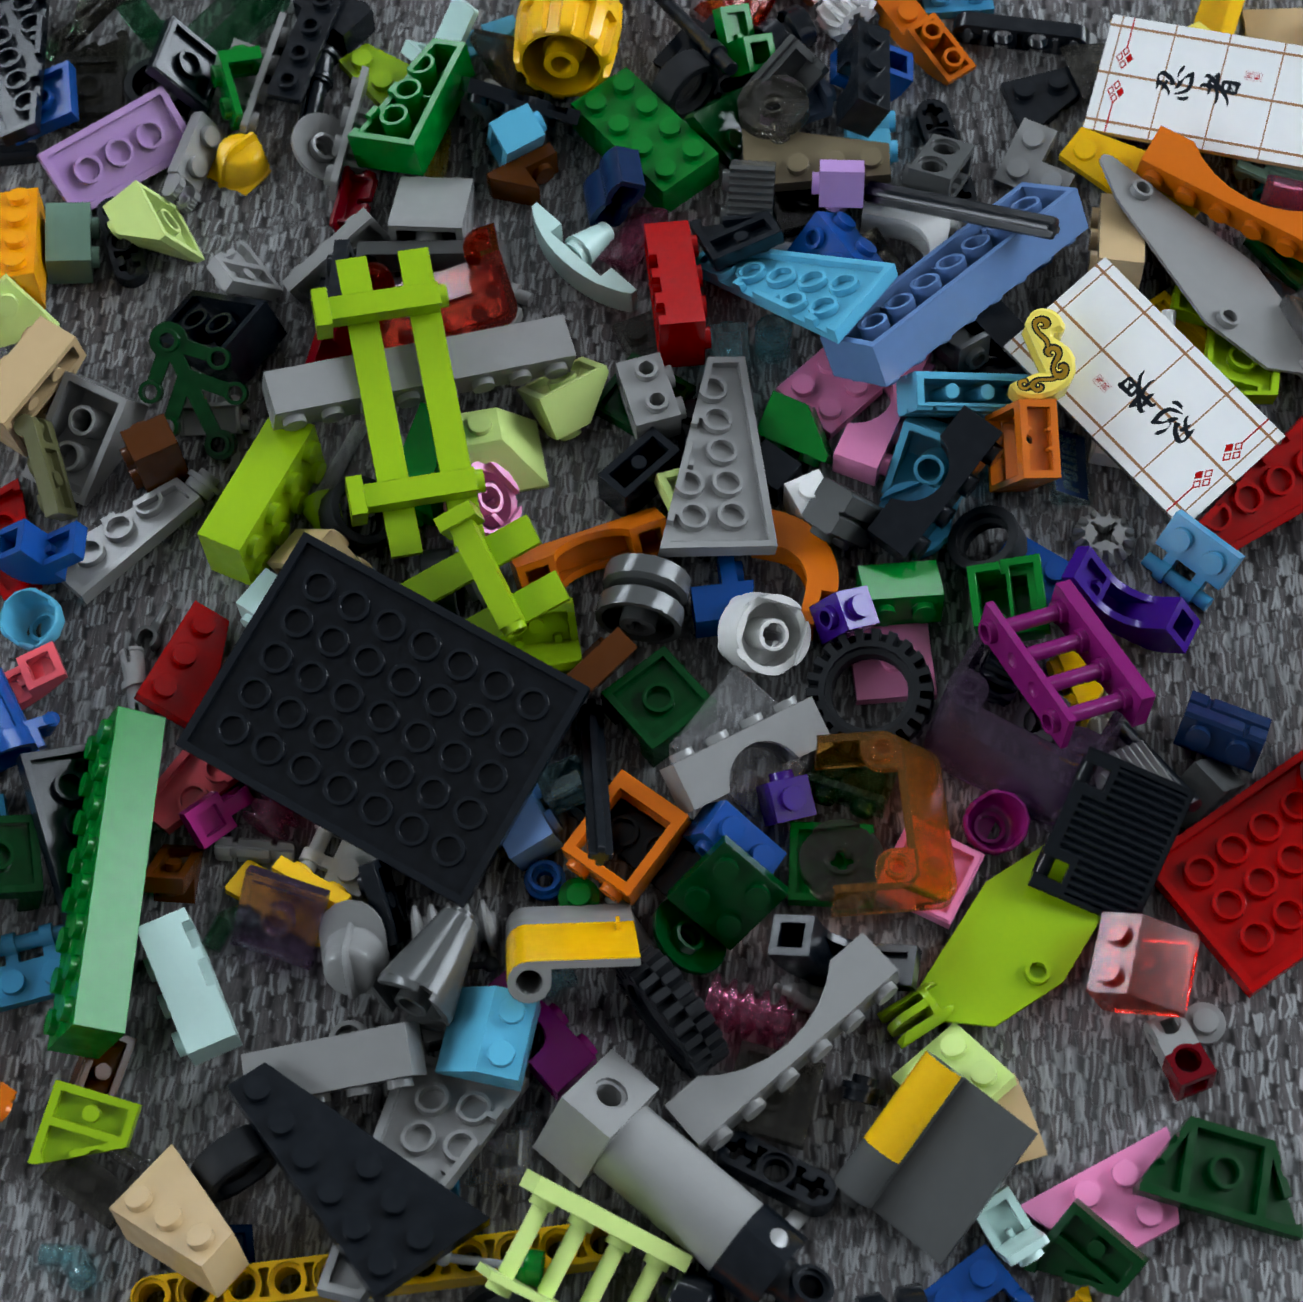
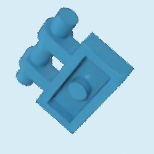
M1181 509L1176 511L1155 542V544L1167 552L1163 560L1149 552L1143 558L1141 565L1152 572L1151 577L1161 584L1164 581L1180 593L1179 597H1182L1188 605L1192 602L1202 611H1206L1214 600L1202 591L1206 584L1209 583L1217 590L1224 588L1246 556ZM1179 561L1196 573L1191 581L1174 570Z
M51 922L39 925L38 930L16 935L15 932L1 935L0 957L5 956L6 966L0 967V1012L55 998V994L50 993V981L54 969L59 967L61 953L56 952V941L61 927H64L63 924L54 926ZM43 947L44 956L21 961L20 952Z

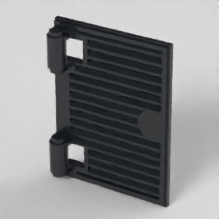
M1089 746L1080 761L1072 779L1073 783L1048 839L1039 853L1027 885L1134 931L1196 791ZM1097 766L1110 771L1102 790L1090 785ZM1056 859L1069 864L1061 882L1048 877Z

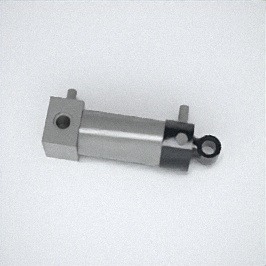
M613 1049L560 1098L532 1148L577 1187L580 1188L595 1173L679 1247L694 1256L693 1259L709 1271V1275L740 1302H759L765 1294L768 1296L771 1294L775 1298V1302L831 1301L834 1295V1284L826 1271L816 1265H799L796 1262V1255L808 1240L799 1230L809 1219V1216L793 1209L784 1219L768 1204H763L649 1108L648 1106L659 1088L646 1078L641 1070L634 1068Z

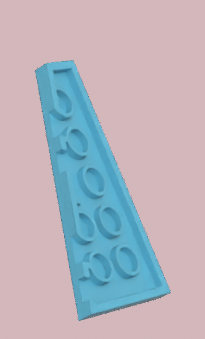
M775 249L759 253L738 262L734 266L726 267L717 272L704 251L699 254V257L695 258L696 265H701L704 280L837 344L843 340L898 277L895 263Z

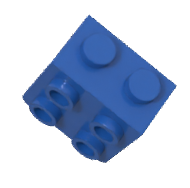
M816 211L787 250L884 262L876 253V246L860 234L855 228V221L844 212Z

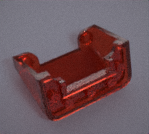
M494 223L476 228L465 236L463 241L465 263L433 273L435 281H438V284H446L449 307L441 308L446 337L505 326L516 318L518 311L517 301ZM377 262L368 263L373 290L403 286V283L395 285L391 272L383 264ZM409 317L379 321L384 349L414 343Z

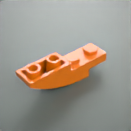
M875 0L876 5L874 9L880 15L877 24L889 30L890 37L903 50L913 53V60L935 80L948 86L976 68L975 63L935 12L928 15L917 0Z

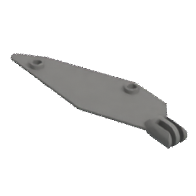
M1103 154L1099 159V163L1116 202L1202 321L1216 334L1222 336L1265 370L1296 374L1303 380V326L1258 266L1154 188L1147 180L1142 179L1112 155Z

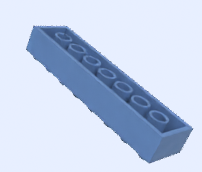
M1021 182L993 205L1057 217L1060 227L1059 234H1056L1054 239L1048 240L970 223L966 224L898 276L839 344L820 336L833 375L853 381L875 384L880 387L891 386L898 382L901 375L913 366L922 363L929 353L939 345L950 341L953 334L965 325L974 322L977 319V315L990 305L999 302L1005 293L1014 286L1023 283L1029 274L1038 267L1050 262L1053 255L1062 248L1074 243L1076 237L1089 228L1078 189Z

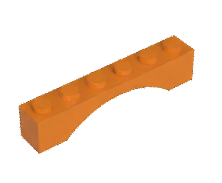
M1162 125L1160 126L1140 160L1136 171L1138 176L1147 180L1157 190L1173 197L1179 204L1193 207L1207 214L1211 220L1221 224L1225 223L1240 231L1248 239L1258 240L1274 248L1280 255L1292 257L1303 263V211H1288L1269 207L1245 197L1229 187L1212 171L1202 158L1194 141Z

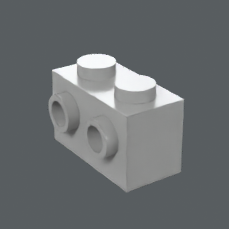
M660 352L615 363L617 386L635 441L652 426L667 439L682 435L681 420L687 418L684 401L681 396L675 397L672 388L676 387L673 369L671 365L664 366Z

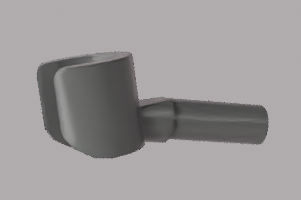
M164 602L151 625H144L136 630L134 640L138 646L142 645L143 639L146 636L153 635L149 648L153 652L159 649L162 644L160 632L173 607L172 604Z

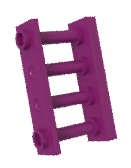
M1070 579L1056 583L1048 607L1005 618L994 601L985 603L981 621L978 625V632L982 642L990 647L1040 719L1044 731L1052 736L1060 749L1068 747L1075 724L1079 721L1117 710L1122 713L1131 727L1147 722L1156 694ZM1053 622L1059 626L1065 636L1025 647L1016 632ZM1074 651L1080 655L1086 666L1047 677L1037 664V661ZM1095 680L1101 684L1108 695L1068 707L1057 691Z

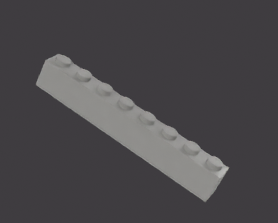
M564 314L446 337L457 395L470 391L476 394L486 393L494 389L495 386L505 384L521 386L527 384L532 379L541 377L557 379L571 371L577 356ZM415 343L385 348L395 406L405 409L425 401ZM353 355L263 372L261 389L273 431L279 429L296 431L304 428L309 423L319 421L327 424L335 423L344 419L345 416L359 413L364 416Z

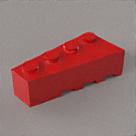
M688 220L644 224V250L657 352H660L664 366L705 365V349H711L712 343L710 326H706V296L701 295L700 287H703L701 265H696L695 257H699L697 234L691 235Z

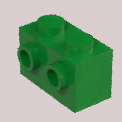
M936 560L857 565L855 587L867 585L880 621L879 624L873 627L941 622L945 593Z

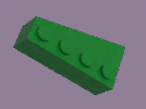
M433 38L407 67L408 74L399 82L395 81L388 88L389 96L379 107L373 105L365 114L367 121L360 129L354 127L347 137L358 167L424 176L465 92L458 90L462 76L473 78L475 75L466 42Z

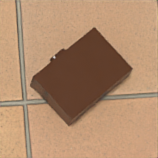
M617 627L605 639L600 637L582 654L583 660L567 675L590 687L591 691L587 696L588 698L626 663L638 647Z

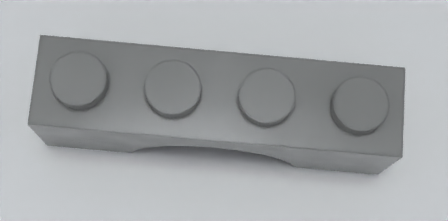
M795 695L772 705L776 713L766 718H763L761 712H758L738 722L742 730L730 736L727 729H724L705 738L704 741L707 747L697 752H694L692 746H689L670 755L669 758L672 764L659 771L676 806L685 813H689L730 793L729 778L731 767L735 758L745 748L756 747L767 750L783 763H787L832 742L833 739L812 696L798 702Z

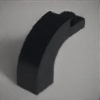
M774 914L767 955L788 973L825 987L830 960L853 940L827 930L815 915ZM873 943L898 969L899 983L896 984L898 987L897 991L916 992L922 954L918 945Z

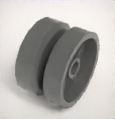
M624 553L612 557L606 564L602 581L603 592L599 595L595 611L597 623L609 633H612L619 627L631 640L653 644H665L675 641L681 635L685 617L683 607L688 603L691 587V577L684 568L673 561L656 555Z

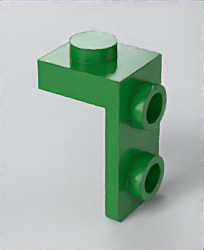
M236 45L228 50L217 51L214 65L210 66L212 84L214 87H219L222 97L219 100L220 112L224 120L228 119L231 131L239 130L243 118V111L233 79L258 75L263 59L259 45L250 47Z

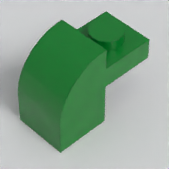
M749 3L723 6L712 10L718 40L727 48L728 55L738 65L737 72L731 77L754 75L775 52L772 32L755 35Z

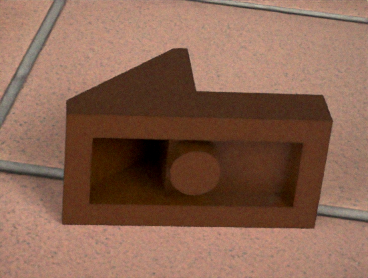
M550 142L486 173L491 197L533 206L537 202L542 206L540 188L537 183L545 184L558 173L557 152Z
M163 844L146 869L144 892L154 893V901L195 904L204 849L189 845Z

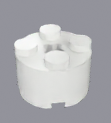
M745 593L733 597L723 611L718 624L717 647L720 654L740 670L776 676L786 673L785 671L794 665L797 666L804 659L811 642V627L801 611V606L792 598L771 593Z

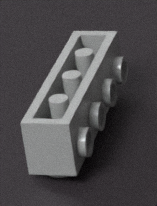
M400 1022L240 1054L243 1075L265 1062L323 1103L332 1101L330 1093L345 1091L346 1098L373 1094L372 1085L387 1083L388 1090L414 1086L413 1077L427 1075L419 1022Z

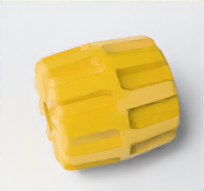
M521 0L516 15L513 61L517 72H522L526 78L527 85L535 91L541 90L552 95V98L564 99L565 97L583 96L607 80L611 74L619 48L623 4L619 3V0Z

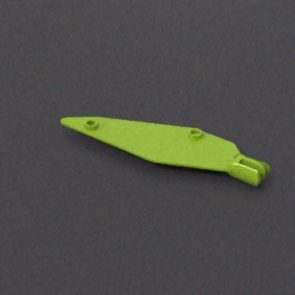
M1043 846L985 882L921 985L917 987L916 992L908 993L877 1014L882 1023H887L895 1018L887 1027L892 1037L899 1036L905 1032L897 1041L901 1049L944 1022L995 1028L1065 981L1102 917L1027 885L1032 875L1031 871ZM1056 859L1048 877L1061 882L1069 864Z

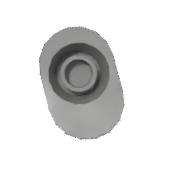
M344 900L335 903L324 913L319 925L323 974L327 983L335 991L348 995L349 999H356L360 994L373 995L372 986L376 981V977L390 963L386 931L382 919L373 907L362 901Z

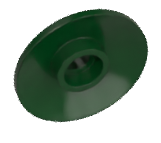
M666 899L657 907L652 921L654 938L663 955H666L674 966L689 974L705 975L713 972L721 965L726 954V947L669 899Z

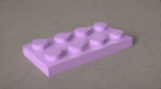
M161 85L37 154L36 157L64 202H90L92 211L104 199L115 197L135 180L141 183L169 167L187 125L167 91Z

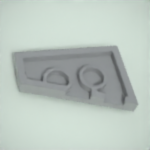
M364 207L358 213L350 216L344 225L329 239L321 242L316 251L303 263L295 266L281 282L302 304L311 299L310 289L320 288L321 277H326L327 256L333 255L334 240L349 239L355 257L357 241H390L389 234Z

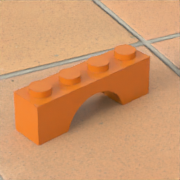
M654 506L541 544L509 562L517 589L520 590L554 570L557 571L566 589L571 582L581 576L606 568V564L612 557L624 553H644L658 556L666 525V517Z

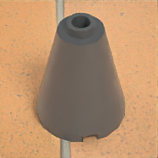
M453 906L452 909H441L376 977V981L372 986L375 997L385 1008L393 1013L395 1008L399 1007L409 1013L405 1021L419 1022L420 1028L441 1032L447 1026L449 1027L455 1016L479 931L477 924L474 922L475 917L473 914L459 906Z

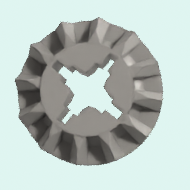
M1094 509L1089 515L1085 517L1080 516L1071 536L1074 550L1078 546H1091L1107 567L1117 566L1127 560L1135 545L1134 528H1130L1125 516L1120 518L1113 515L1111 509L1107 512H1097ZM1113 529L1110 538L1111 543L1105 539L1094 545L1098 534L1097 531L1103 534Z

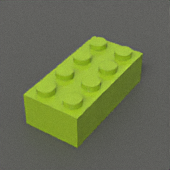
M268 417L197 533L211 570L251 585L265 568H270L266 562L271 558L277 545L281 546L286 541L290 533L291 520L295 514L300 515L305 509L303 500L308 496L313 483L319 484L326 472L327 465L315 425L309 423L304 428L296 431H286L285 429L273 431L270 417Z

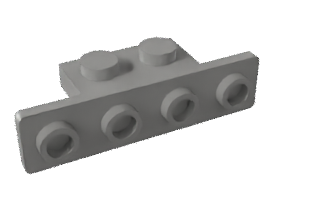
M279 12L267 49L260 47L263 59L258 75L233 79L244 113L239 128V133L241 134L255 133L261 113L255 112L258 103L265 105L267 99L266 91L269 84L265 83L267 76H273L280 56L275 55L277 47L284 48L290 28L284 26L287 13ZM234 38L231 47L236 45L256 46ZM216 87L213 102L219 104V100L222 97L219 87Z
M362 65L359 78L352 77L348 98L353 99L351 107L344 106L340 127H344L343 135L336 134L332 149V156H336L335 164L328 163L324 176V185L329 186V200L336 201L338 187L345 166L348 165L356 175L362 174L364 170L373 171L377 175L378 182L382 170L358 167L347 137L354 127L360 129L367 121L365 114L370 109L362 108L368 87L369 67Z

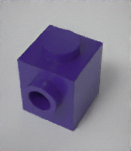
M867 585L834 592L809 607L822 645L838 641L837 637L846 634L848 638L855 635V630L863 629V631H866L880 623Z
M792 769L768 774L769 783L755 787L765 827L817 815L807 774L794 777Z

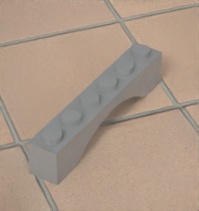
M862 932L830 960L827 981L819 1003L805 1026L788 1044L767 1059L745 1069L721 1075L697 1076L664 1105L668 1115L701 1152L705 1153L710 1148L713 1151H717L733 1136L731 1130L743 1119L747 1122L753 1120L765 1109L767 1105L765 1100L777 1089L780 1092H784L790 1088L799 1078L800 1074L798 1071L810 1060L813 1063H817L824 1058L833 1047L830 1042L843 1031L846 1034H850L857 1029L866 1018L863 1013L875 1003L881 1006L894 996L898 990L896 986L899 983L898 969Z

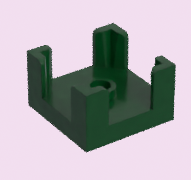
M662 646L601 692L603 712L615 725L618 724L619 718L640 741L641 754L653 768L669 757V744L696 723H698V730L701 732L716 721V701L665 646Z
M32 815L0 816V900L19 899L17 904L18 912L38 909L44 887L40 842Z

